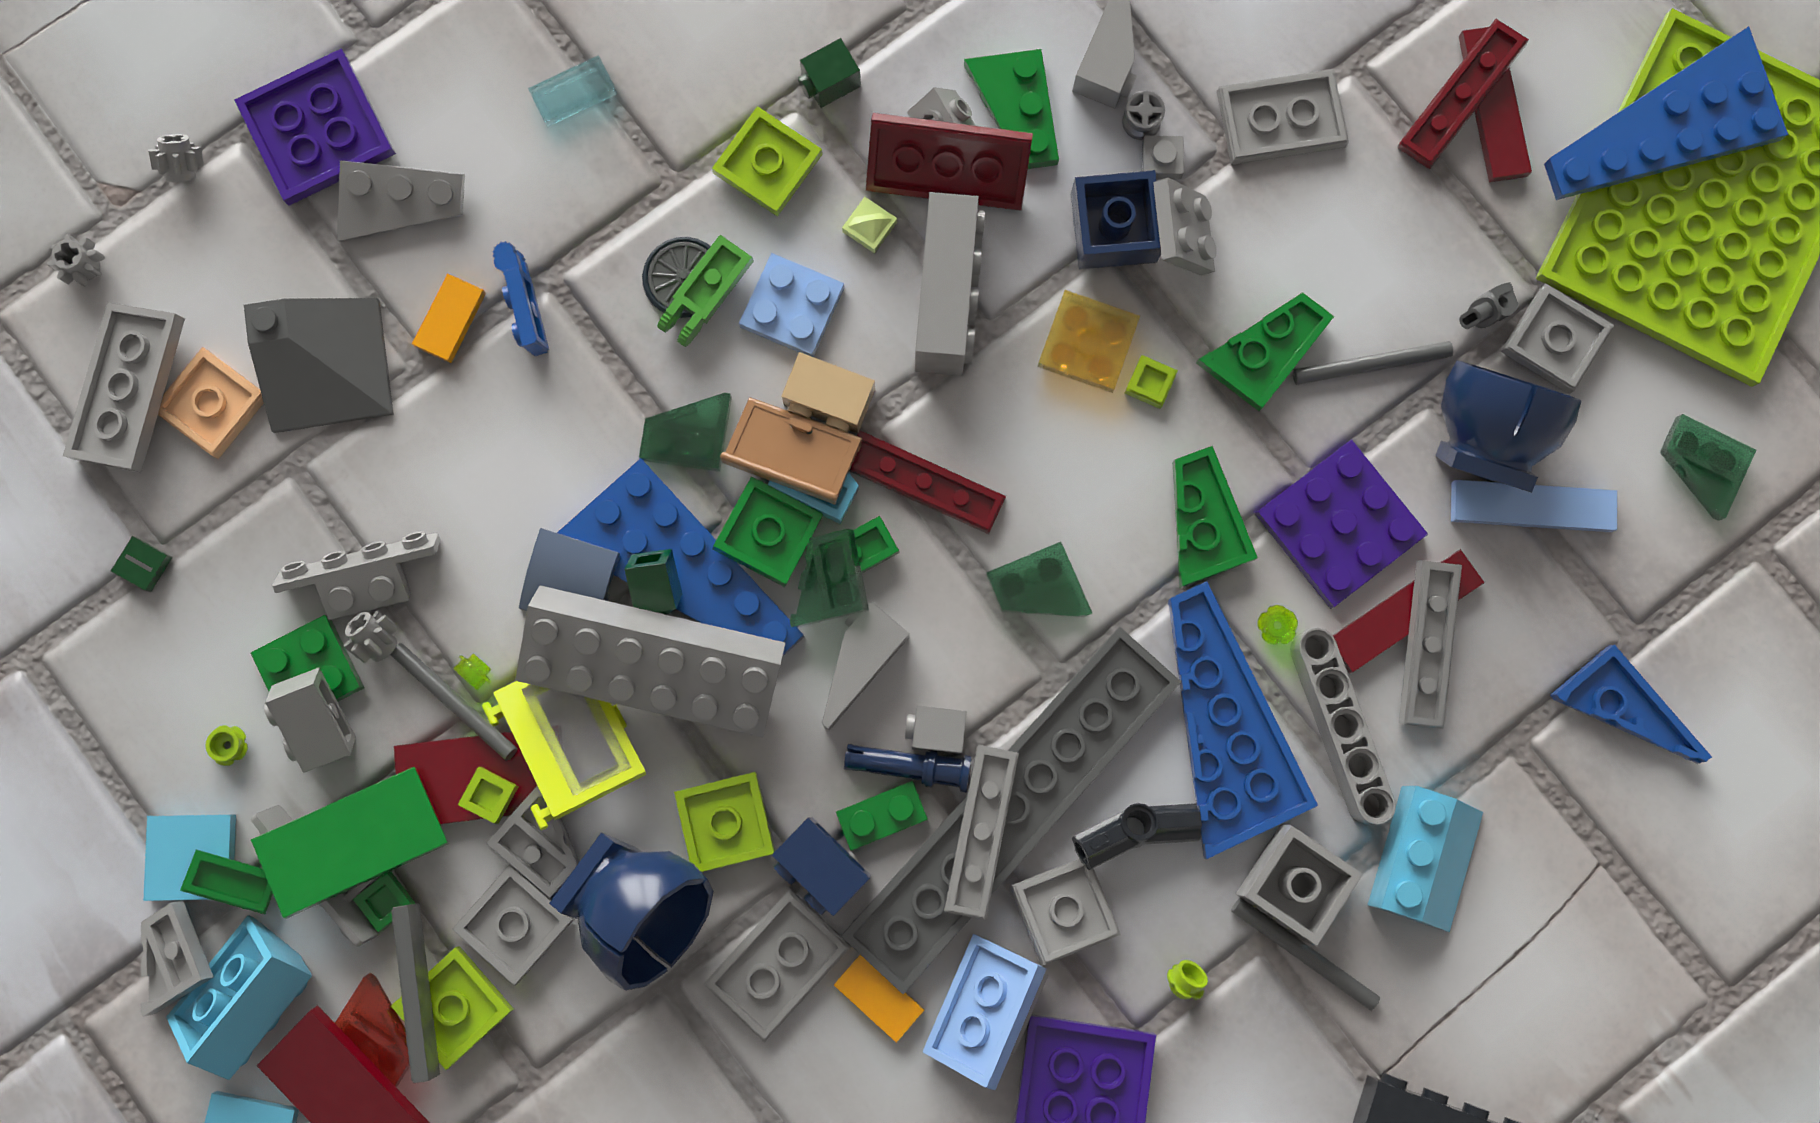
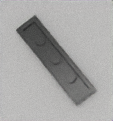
M420 903L393 907V910H391L411 1081H413V1084L430 1081L440 1075Z

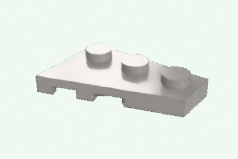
M340 161L337 241L462 215L465 174Z

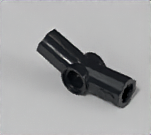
M1136 803L1127 807L1123 812L1073 836L1072 841L1081 863L1088 870H1091L1131 849L1145 844L1199 841L1202 828L1201 814L1196 803L1160 806ZM1134 817L1139 819L1143 823L1144 834L1136 835L1132 833L1127 826V818Z

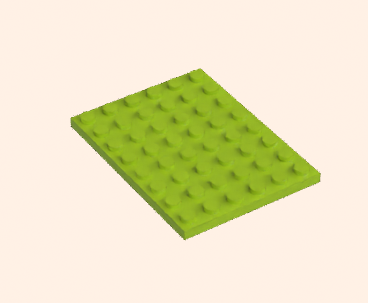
M1672 8L1665 15L1618 112L1731 37ZM1759 50L1760 58L1788 135L1778 142L1576 195L1535 278L1751 387L1761 382L1820 256V80Z

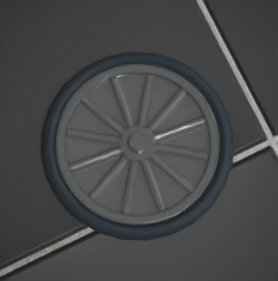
M676 237L663 242L650 253L642 273L643 288L652 305L659 311L665 313L673 301V295L711 247L708 243L697 238ZM683 309L680 318H689L693 314Z

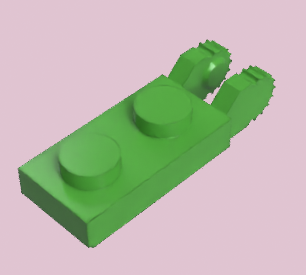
M722 235L718 236L673 295V301L660 318L657 328L665 333L668 332L680 318L683 309H686L693 316L681 330L677 342L684 347L688 346L698 335L703 324L708 323L754 262L753 257Z

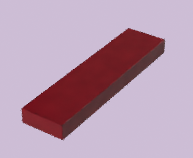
M1495 19L1399 142L1398 149L1428 169H1431L1522 52L1529 39L1498 19Z
M1489 27L1463 30L1458 37L1463 60ZM1509 67L1474 112L1489 183L1524 178L1532 173Z
M859 430L857 436L862 438L861 448L859 452L857 451L849 472L986 534L990 533L1006 498L1005 495Z
M1461 549L1440 562L1462 565L1458 601L1485 583ZM1415 580L1333 635L1349 674L1409 634Z

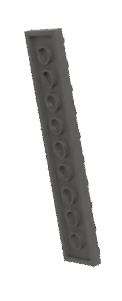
M1120 626L1007 750L1017 752L1019 756L991 895L1181 683L1174 674ZM967 796L841 935L846 942L902 994L908 990L972 918L944 912Z

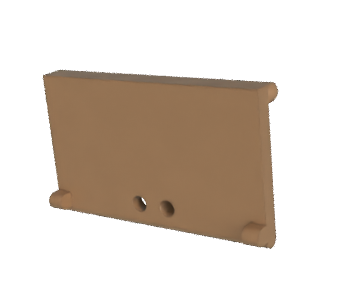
M749 397L725 452L721 453L720 458L722 463L835 505L857 451L859 452L861 448L862 438Z

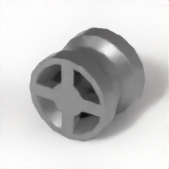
M1140 91L1131 96L1127 102L1122 119L1123 128L1130 137L1143 140L1144 135H1156L1166 111L1161 97L1150 91Z

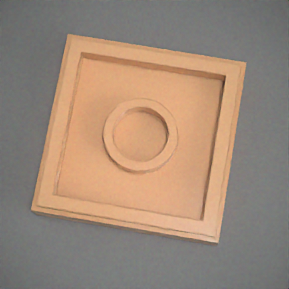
M202 347L164 393L158 415L210 455L219 459L264 402L258 387L209 350Z

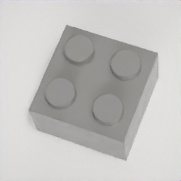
M1280 825L1241 884L1236 895L1304 942L1318 946L1363 874L1292 825Z

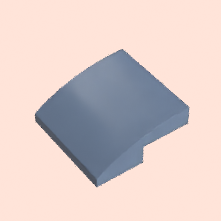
M540 528L526 572L519 609L527 611L528 605L540 585L608 601L610 597L608 590L621 554Z

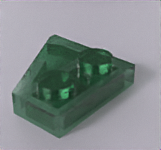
M722 393L645 418L639 459L641 458L647 462L720 472L722 463L720 455L724 451L732 400L731 394Z
M1681 414L1675 417L1660 450V454L1711 517L1720 521L1727 517L1757 450Z
M843 529L810 538L805 556L806 567L801 573L798 589L802 591L796 614H791V627H802L868 611L869 607L854 530Z
M1061 541L985 574L1001 612L1087 617L1092 614V610Z

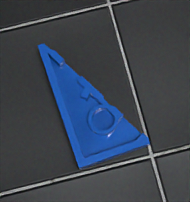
M1615 644L1607 646L1550 695L1553 700L1696 764L1707 762L1712 758Z

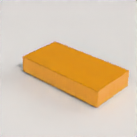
M447 273L412 345L426 353L452 363L486 292Z
M861 955L852 962L834 983V986L896 1043L924 1011V1008L908 993L902 994Z

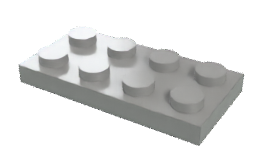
M107 302L64 449V457L87 463L142 472L185 318L176 313Z

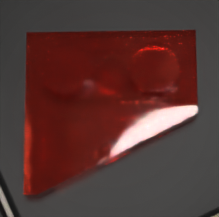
M369 973L363 977L335 1024L397 1088L410 1068L406 1030L398 1014L391 1007L392 1004L377 977Z

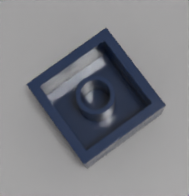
M1155 170L1075 177L1070 195L1079 270L1158 262L1161 256V246L1153 182L1157 181Z
M808 817L772 854L778 861L773 868L790 885L798 881L808 891L804 899L820 915L828 911L834 916L871 877V874L813 817Z

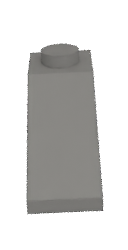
M1130 0L1108 1L1077 71L1072 92L1114 109L1120 96L1128 98L1137 77L1130 73L1135 59Z
M873 602L866 608L859 605L845 621L849 628L844 633L822 724L829 730L909 639L910 633Z

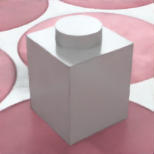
M917 706L916 715L907 714L905 739L913 740L912 749L962 754L967 711Z

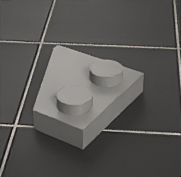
M537 785L486 844L550 898L578 865L579 860L562 818L557 820L553 818L547 822L548 828L540 830L530 807L538 804L542 810L548 806Z
M184 901L171 902L141 922V944L143 945L141 977L149 976V1001L141 1003V1013L144 1017L157 1014L212 979L213 974Z

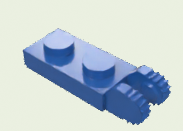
M500 242L496 247H493L492 256L495 258L493 260L495 268L503 272L507 285L502 287V292L510 310L513 309L516 320V323L512 324L514 339L519 347L522 346L534 356L548 353L549 346L532 279L525 262L526 259L510 242Z

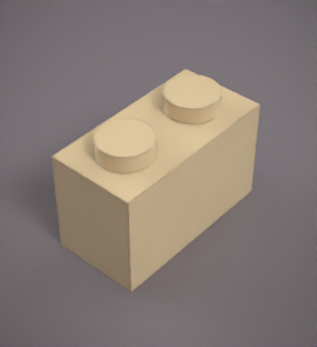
M799 352L781 397L784 406L788 407L787 411L809 419L813 416L826 421L825 425L847 433L849 430L858 433L875 392V380Z

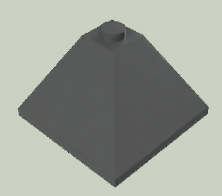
M284 298L244 305L248 346L271 432L279 433L394 415L381 307L378 298Z

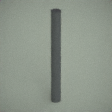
M1450 341L1293 369V380L1296 385L1448 358L1453 356V345Z
M399 643L396 645L390 655L505 761L510 760L516 754L518 748L404 644Z
M1242 898L1236 901L1231 909V912L1370 1011L1377 1006L1380 996Z

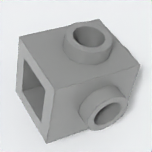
M934 87L907 111L911 118L976 126L971 118L972 111L969 105L959 97L956 90Z

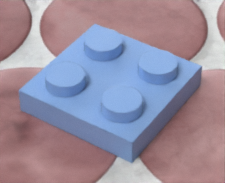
M771 253L739 322L740 328L794 351L814 357L844 291V283Z

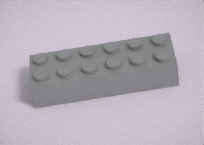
M540 585L527 608L515 681L763 738L785 642Z

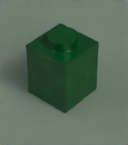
M841 38L800 59L801 76L798 77V82L806 97L809 99L814 96L820 108L861 87L860 69Z
M672 549L631 555L624 571L633 607L665 615L670 614L677 608L682 596Z

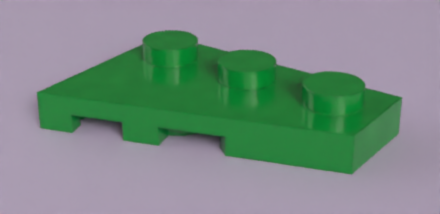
M1042 49L964 59V67L969 76L973 78L980 91V97L985 107L989 108L998 125V129L1033 133L1028 169L1058 165L1059 155Z
M1302 292L1242 333L1240 332L1214 351L1199 358L1196 364L1256 410L1260 411L1334 316Z
M1213 445L1175 459L1172 464L1179 588L1255 561L1258 558Z

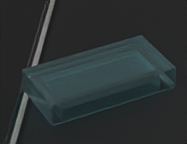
M599 55L528 88L547 127L618 94Z

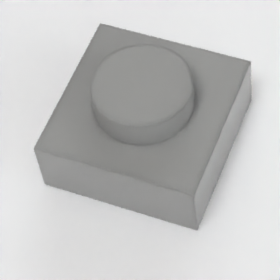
M1144 135L1142 140V171L1155 170L1156 179H1182L1184 174V136Z

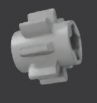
M169 134L157 138L158 145H155V149L148 150L152 170H158L159 174H164V179L169 182L190 181L196 177L195 172L198 171V167L204 166L202 148L195 146L194 142H190L187 135Z
M66 234L65 240L50 246L52 249V260L48 261L47 265L59 271L57 278L69 285L74 279L85 287L88 280L102 275L100 272V261L104 260L105 256L97 250H93L95 243L87 237H82L78 242L75 238Z
M376 611L373 616L368 612H362L348 623L345 635L350 640L344 644V647L363 663H366L370 658L375 662L381 661L394 651L397 639L392 634L398 630V627L379 611Z

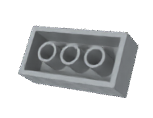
M929 192L915 349V372L962 376L964 364H972L975 329H968L967 326H975L979 290L971 289V287H978L982 250H974V248L981 249L985 222V211L977 210L979 196Z

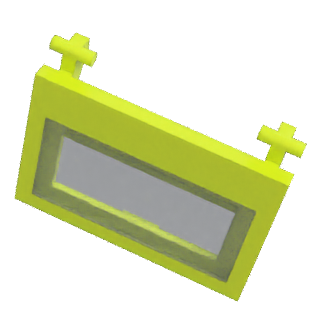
M518 681L493 692L498 705L491 707L489 702L482 704V708L493 727L499 724L498 720L505 716L548 806L542 810L538 804L530 807L540 830L548 828L547 822L553 818L557 820L647 775L624 730L627 724L617 705L612 706L610 702Z

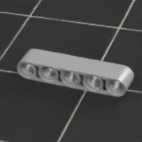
M1314 628L1296 636L1292 641L1290 647L1291 657L1347 809L1352 818L1359 823L1384 824L1395 813V799L1336 640L1325 629ZM1308 638L1315 639L1321 646V655L1318 659L1311 658L1305 651V642ZM1323 676L1329 677L1335 684L1336 691L1332 698L1325 697L1320 691L1319 684ZM1339 715L1345 717L1350 724L1349 734L1345 738L1339 736L1334 729L1335 719ZM1353 755H1358L1364 762V772L1359 777L1354 776L1349 770V760ZM1370 794L1374 795L1379 802V810L1373 817H1370L1365 812L1363 806L1365 798Z

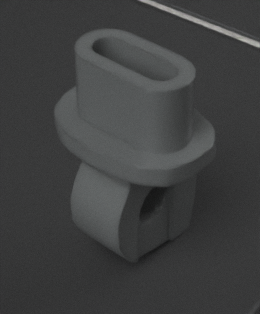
M1511 282L1496 286L1478 297L1470 305L1468 311L1460 316L1459 322L1464 329H1470L1474 326L1486 328L1515 313L1518 308V301Z

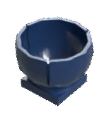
M1457 360L1446 379L1441 403L1450 439L1448 442H1440L1435 456L1452 468L1532 493L1538 479L1531 472L1532 466L1562 447L1577 422L1581 400L1515 377Z
M601 832L549 904L559 913L578 919L582 949L610 982L627 991L646 987L668 972L667 967L654 959L634 938L638 939L657 958L672 968L693 944L709 916L714 891L708 879L693 863L670 851L642 852L632 845Z

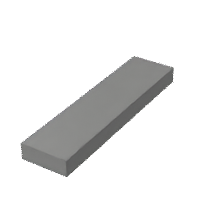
M1417 560L1399 714L1400 724L1444 729L1462 565Z
M977 745L944 912L982 920L987 918L1019 756L1017 752Z

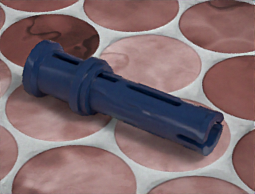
M848 744L844 770L922 780V784L925 787L932 788L934 784L959 787L960 792L967 793L972 756L965 755L961 759L939 756L937 751L933 750L926 752L925 755Z

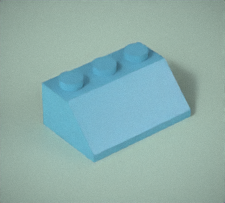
M1402 786L1368 905L1450 932L1483 812L1458 799L1419 786Z
M250 915L244 919L209 963L213 978L183 996L166 1016L186 1062L227 1080L232 1078L240 1066L247 1063L255 1047L267 1032L277 1025L282 1013L294 998L304 991L309 979L312 977L300 954Z

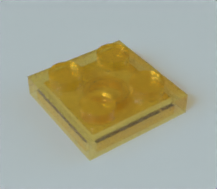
M1064 290L1037 367L1113 393L1140 316Z

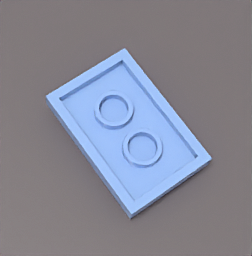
M973 934L923 1049V1053L981 1086L996 1090L1046 972V968L981 936Z

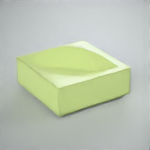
M864 197L843 225L842 232L875 254L897 224V218Z

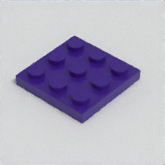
M342 48L234 99L283 201L288 206L339 182L340 161L377 164L396 154Z
M1352 439L1255 513L1256 517L1330 609L1341 603L1428 535L1427 531Z
M1032 1014L1027 1025L1014 1123H1145L1156 1034Z

